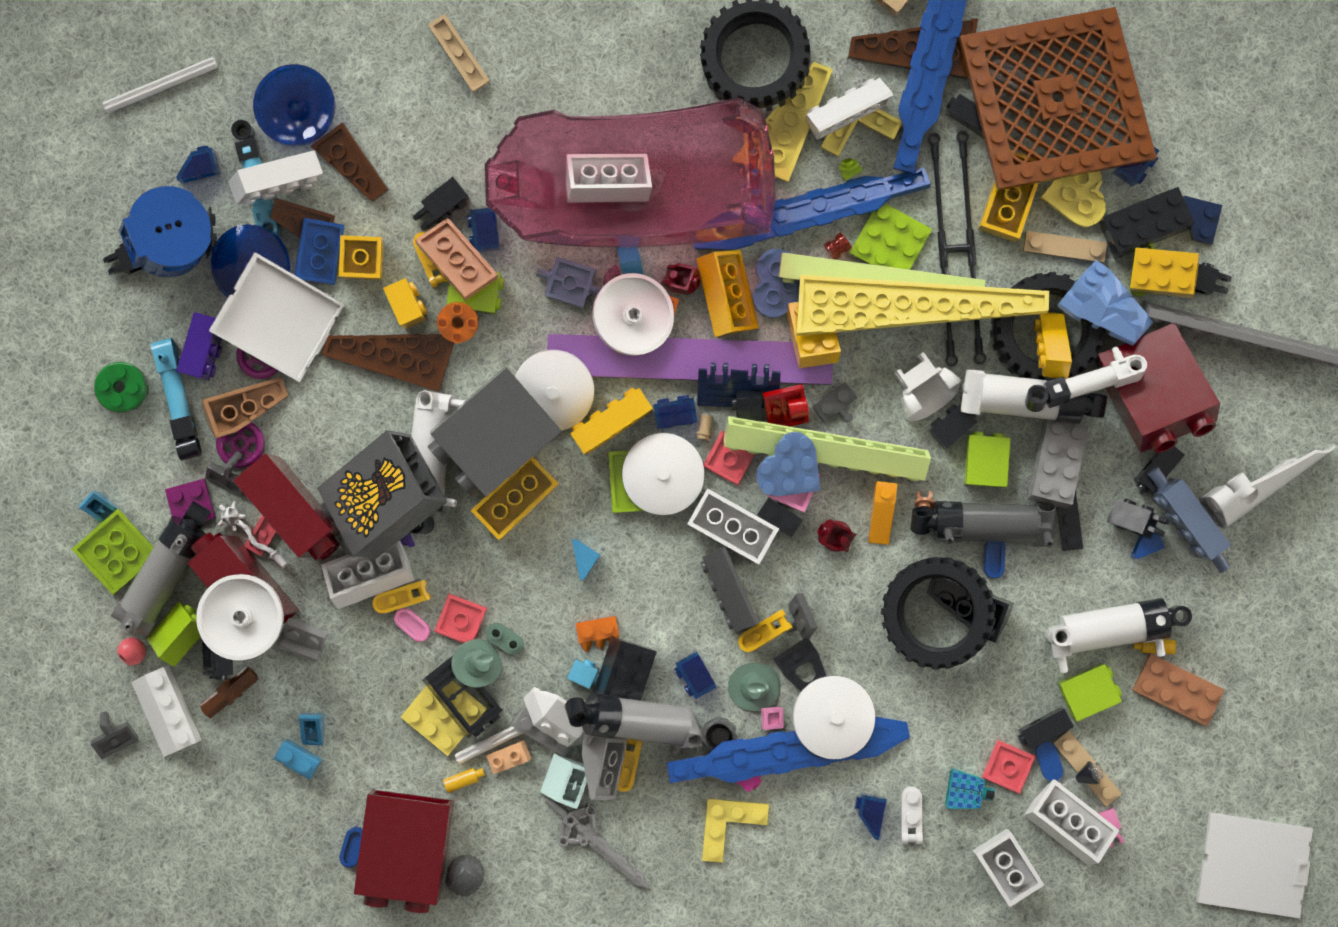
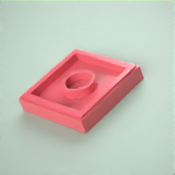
M721 431L703 466L738 486L755 454L749 453L746 450L739 449L738 451H733L724 447L725 432Z
M449 593L434 632L462 643L476 639L487 608Z
M997 740L982 778L1020 794L1036 756Z

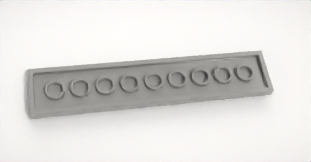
M1144 301L1143 310L1154 322L1161 323L1164 320L1168 321L1169 325L1175 323L1177 328H1181L1183 325L1189 327V330L1201 333L1203 330L1209 332V335L1221 338L1223 335L1229 337V340L1241 343V340L1256 348H1261L1262 345L1269 347L1268 350L1276 353H1281L1282 350L1289 352L1288 355L1301 358L1302 355L1309 357L1308 360L1321 363L1322 360L1329 362L1328 365L1338 368V350Z

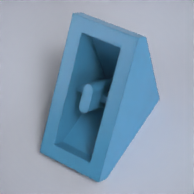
M637 242L617 246L622 274L636 273L643 275Z
M92 491L78 506L101 523L118 509L101 492Z
M573 539L572 544L579 578L583 580L598 560L600 554L579 540Z
M304 712L299 715L302 744L323 745L325 713Z

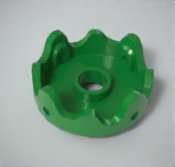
M113 362L99 371L94 383V392L97 400L104 408L117 413H126L141 406L149 393V386L146 383L144 373L138 367L126 362ZM119 381L125 384V389L121 393L115 390V385Z

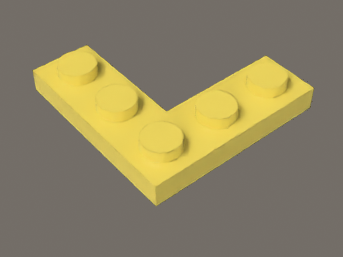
M879 109L828 134L821 149L839 157L857 122L893 141L902 125L901 120Z
M708 798L702 861L723 863L726 821L767 825L769 804Z

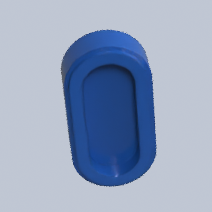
M1004 542L985 543L983 570L989 578H999L1004 573L1006 549Z
M1046 741L1035 748V754L1043 777L1048 781L1054 779L1058 781L1063 775V767L1055 745Z
M352 827L345 835L339 860L347 868H352L358 864L363 830L361 827Z

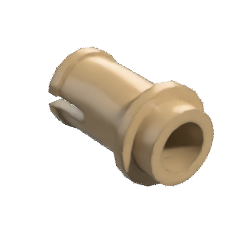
M701 414L699 429L696 432L697 439L709 441V437L712 436L710 430L713 416Z

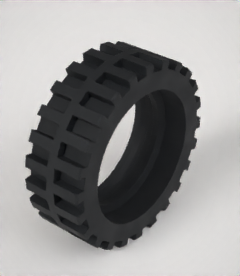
M738 0L732 2L733 7L728 10L725 6L721 8V15L718 18L713 16L710 19V28L706 27L703 32L704 40H701L700 59L704 76L710 89L715 91L716 97L719 100L724 99L727 106L732 108L733 105H736L739 111L745 112L746 108L752 109L753 113H759L761 108H766L767 112L773 111L772 106L779 104L782 107L785 105V100L788 97L793 99L796 96V90L798 88L802 89L804 86L805 76L808 77L811 55L807 30L805 26L801 25L799 16L797 14L793 16L791 8L787 5L784 8L780 7V3L777 0H773L772 3H768L766 0H746V2L741 4L738 3ZM751 24H765L778 29L785 36L790 48V61L784 74L773 83L761 87H746L737 84L726 74L721 61L722 48L726 39L737 29Z
M1049 272L1048 274L1037 273L1022 279L1010 289L1049 291V294L1063 298L1076 281L1069 279L1070 275L1067 274L1061 276L1056 275V272ZM1015 316L991 318V324L993 325L990 337L994 339V345L992 346L994 351L997 350L1000 355L999 361L1001 363L1004 362L1009 367L1007 369L1009 372H1015L1020 378L1047 381L1057 379L1043 377L1042 368H1039V362L1029 358L1020 350L1013 334ZM1081 318V338L1076 349L1071 353L1072 364L1068 378L1074 377L1083 370H1086L1090 366L1091 361L1097 358V351L1104 343L1101 339L1102 334L1106 333L1105 328L1099 326L1098 329L1091 327L1092 322Z
M949 557L923 559L911 563L905 569L899 571L895 579L890 581L887 586L889 589L883 596L884 607L881 608V615L884 616L882 626L883 629L886 628L888 641H892L896 648L894 650L898 654L901 652L906 657L905 660L913 661L919 667H931L934 670L953 668L974 657L983 649L987 640L991 637L992 628L996 621V618H994L996 604L993 603L992 590H989L987 587V581L984 577L981 578L977 573L978 571L973 567L967 566L965 562ZM930 578H946L956 582L967 592L973 605L974 617L969 632L961 641L949 647L936 648L921 643L911 634L905 622L904 606L909 593L917 584Z

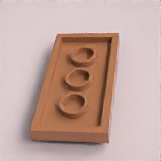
M449 218L415 239L416 245L465 301L498 279V274Z
M1149 653L1132 688L1133 691L1205 726H1208L1225 690Z

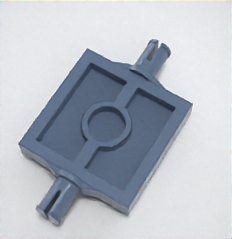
M556 257L555 264L550 272L538 268L536 277L547 279L545 297L580 308H584L590 293L597 295L598 291L601 290V288L593 286V277L596 269Z

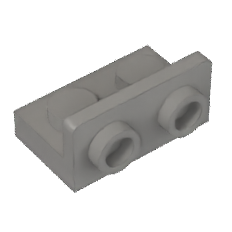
M289 618L278 647L316 662L324 648L327 632Z

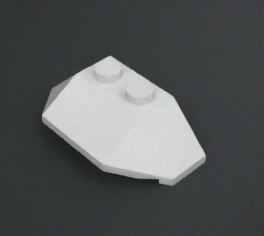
M535 687L525 695L524 702L535 727L566 747L582 744L585 733L582 726L573 727L570 725L564 707L567 702L566 700L547 691H540V689Z

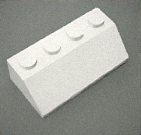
M873 78L862 84L863 87L857 90L855 87L844 93L845 96L839 99L837 96L826 102L827 105L821 108L819 106L808 110L809 114L806 115L805 119L815 139L818 140L889 105L893 97L891 90L880 78L875 81Z
M647 154L566 155L568 203L649 201L652 182Z
M400 540L378 558L345 555L321 565L330 599L337 609L415 580Z
M170 666L162 667L131 682L163 757L202 740Z
M1055 779L1038 794L1024 814L1025 817L1088 866L1098 864L1119 832L1115 826Z

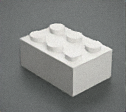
M1005 829L972 850L1009 907L1044 886L1039 875L1008 829Z

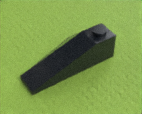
M932 578L927 594L970 629L974 611L967 592L952 580ZM993 595V603L996 604L994 612L996 621L992 628V635L988 640L996 643L1008 622L1014 603Z

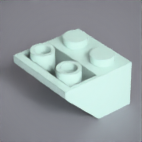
M554 753L540 792L559 803L577 809L587 785L584 764Z

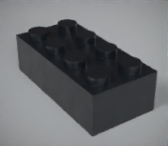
M1179 187L1103 216L1099 221L1114 259L1134 252L1135 248H1144L1150 244L1187 231L1195 224Z
M612 636L593 693L641 701L657 651Z

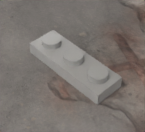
M524 708L521 709L512 723L513 728L563 757L571 748L558 743L557 740L535 727L528 710Z

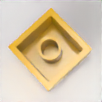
M340 235L339 277L342 279L383 280L384 239L382 237Z
M404 278L383 288L397 321L403 329L406 330L427 320L425 315L428 314L424 303L418 300L417 296L420 293L413 281L409 282Z

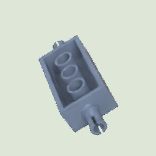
M1159 467L1152 469L1148 476L1158 487L1152 493L1154 496L1153 501L1166 512L1165 518L1170 520L1169 523L1177 527L1179 537L1183 541L1186 540L1188 542L1190 552L1195 557L1211 560L1219 570V573L1228 570L1231 565L1221 553L1230 547L1231 544L1184 480L1178 478L1167 480Z

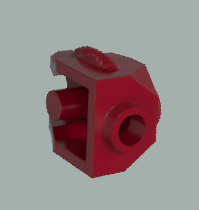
M681 263L669 264L661 284L668 287L674 293L688 296L699 288L701 278L696 267Z
M833 519L823 522L817 531L818 542L824 545L825 548L835 552H848L852 540L857 535L851 531L849 525Z

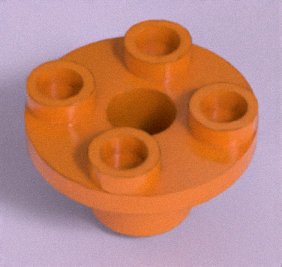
M449 303L441 309L438 315V330L445 339L457 344L465 342L476 333L478 316L475 310L466 303Z

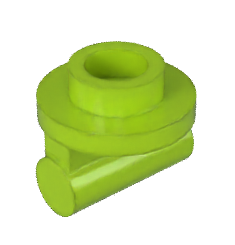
M846 158L839 166L841 177L844 181L862 172L857 159Z

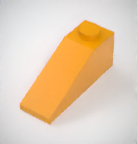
M880 481L874 483L868 543L889 545L897 483Z

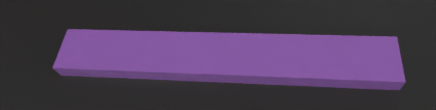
M548 334L547 350H561L573 354L586 365L592 377L698 381V369H707V375H710L711 362H715V375H723L722 365L723 363H728V375H731V369L748 370V376H751L752 364H757L756 376L764 377L763 367L765 364H769V377L772 376V371H781L780 383L832 385L833 364L798 369L793 342L667 338L660 347L652 352L639 356H629L612 350L599 336Z

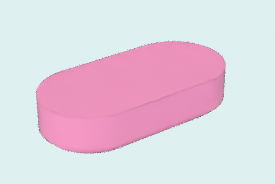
M401 608L396 611L394 615L395 624L413 640L421 642L430 636L429 625L411 609Z

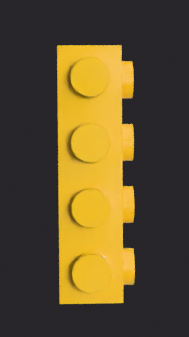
M1051 312L1039 314L1038 319L1034 320L1033 331L1036 332L1035 343L1038 344L1037 355L1040 356L1039 368H1042L1043 377L1060 378L1064 376L1067 379L1072 359L1064 314Z

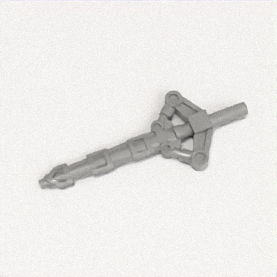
M549 797L545 803L563 818L558 838L559 846L565 847L575 844L586 846L588 844L596 853L608 860L614 869L625 874L632 885L639 886L645 890L649 887L644 880V875L639 870L635 871L621 854H617L603 838L597 835L598 828L595 823L596 807L593 804L568 812L552 798ZM588 816L590 823L585 826L578 821ZM572 827L578 832L576 839L575 837H569Z

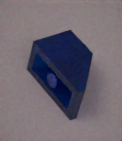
M200 146L196 148L197 151L191 152L176 176L177 181L183 184L221 174L216 152L212 147Z
M861 792L860 797L855 799L854 809H857V814L873 838L879 840L887 799L882 796Z

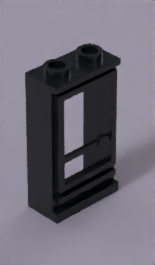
M202 640L203 670H206L203 672V675H207L209 679L224 680L227 679V675H233V660L217 655Z
M451 656L422 681L466 737L469 738L473 735L476 738L485 730L483 728L485 724L489 722L492 725L500 718L499 713L503 709L499 707L484 687L475 688L491 710L471 726L467 723L451 702L467 686H463L455 694H451L450 698L441 690L455 679L451 668Z

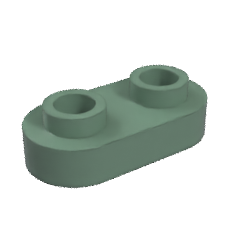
M493 623L486 630L488 640L508 654L515 655L522 651L524 647L522 637L503 624ZM497 629L500 631L499 637L493 636V630ZM511 641H516V648L510 647Z

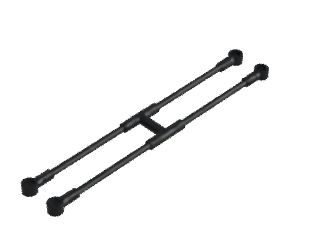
M960 131L956 135V140L959 143L960 158L962 159L967 244L946 245L938 163L940 159L939 142L941 137L938 133H931L928 137V143L931 145V157L934 164L940 268H942V274L947 275V253L967 252L971 278L976 279L975 240L971 222L966 159L968 157L967 140L969 135L966 131ZM964 134L966 140H960L959 135ZM936 136L938 141L932 142L931 137ZM974 320L976 338L974 339L975 355L973 360L976 364L981 365L986 361V355L983 353L979 320ZM946 322L947 357L945 358V363L952 367L958 363V357L955 355L951 322ZM977 355L983 356L982 362L977 361ZM949 357H953L955 359L954 364H950L948 362Z

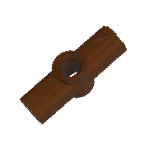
M246 666L232 679L222 683L215 693L199 705L202 712L210 719L213 718L227 705L229 706L234 703L235 699L240 698L245 690L259 680L257 674L249 666Z

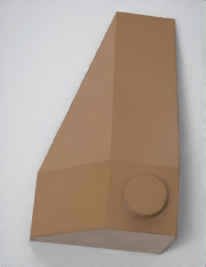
M278 377L203 399L201 408L207 425L217 439L238 432L285 399L288 393L282 377Z

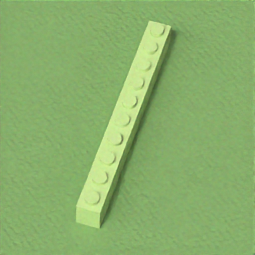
M781 253L778 278H782V282L794 284V280L800 281V275L985 287L986 280L790 253Z
M728 416L724 434V447L733 451L740 449L752 454L764 453L771 456L774 455L775 445L783 438V435L790 432H801L813 441L817 464H828L834 468L839 466L847 467L852 471L865 470L871 474L882 473L893 478H898L899 476L906 477L912 481H925L931 460L928 450Z

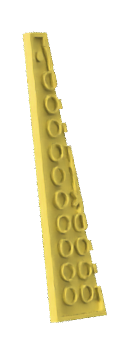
M800 275L796 336L1046 314L1049 310V291Z

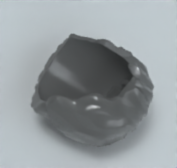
M717 717L711 719L704 724L701 731L703 736L702 745L709 751H712L721 742L736 740L737 738L736 727L727 718Z
M461 855L453 860L447 868L445 878L448 889L455 892L456 895H461V897H467L476 892L484 881V868L480 860L472 855Z

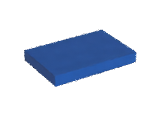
M303 218L294 272L296 277L301 280L335 285L340 257V235H343L345 225Z

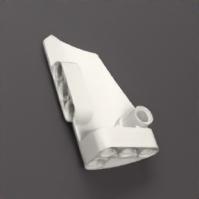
M1333 445L1324 451L1314 450L1300 459H1286L1254 482H1250L1242 472L1228 481L1231 489L1226 485L1215 487L1202 496L1200 500L1207 505L1206 509L1212 517L1219 521L1217 524L1222 529H1226L1336 447Z

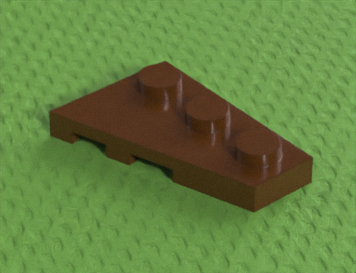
M275 198L269 218L300 238L303 218L333 223L335 215Z

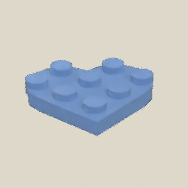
M770 249L764 252L756 266L760 282L755 287L753 303L757 311L768 318L780 317L786 314L788 303L799 302L800 281L794 280V284L784 283L782 278H778L781 253H789L786 250Z
M790 432L783 435V438L775 445L774 455L766 457L757 468L756 479L759 487L765 494L785 496L820 491L816 450L813 441L808 436L803 435L801 432Z

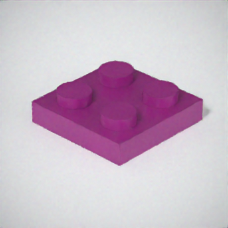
M206 479L165 489L172 516L183 518L194 501L211 511L206 520L216 518Z

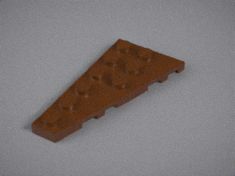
M978 18L962 21L960 36L976 33ZM921 27L908 28L901 31L894 30L880 34L853 36L850 42L848 59L911 69L910 62L913 52L916 50ZM957 37L949 76L967 79L968 74L959 37Z
M441 334L332 335L327 337L322 355L439 392L455 343L445 339Z

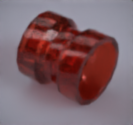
M840 232L835 236L834 240L824 244V248L827 252L830 251L832 253L830 256L834 260L839 259L843 252H848L852 249L849 241Z

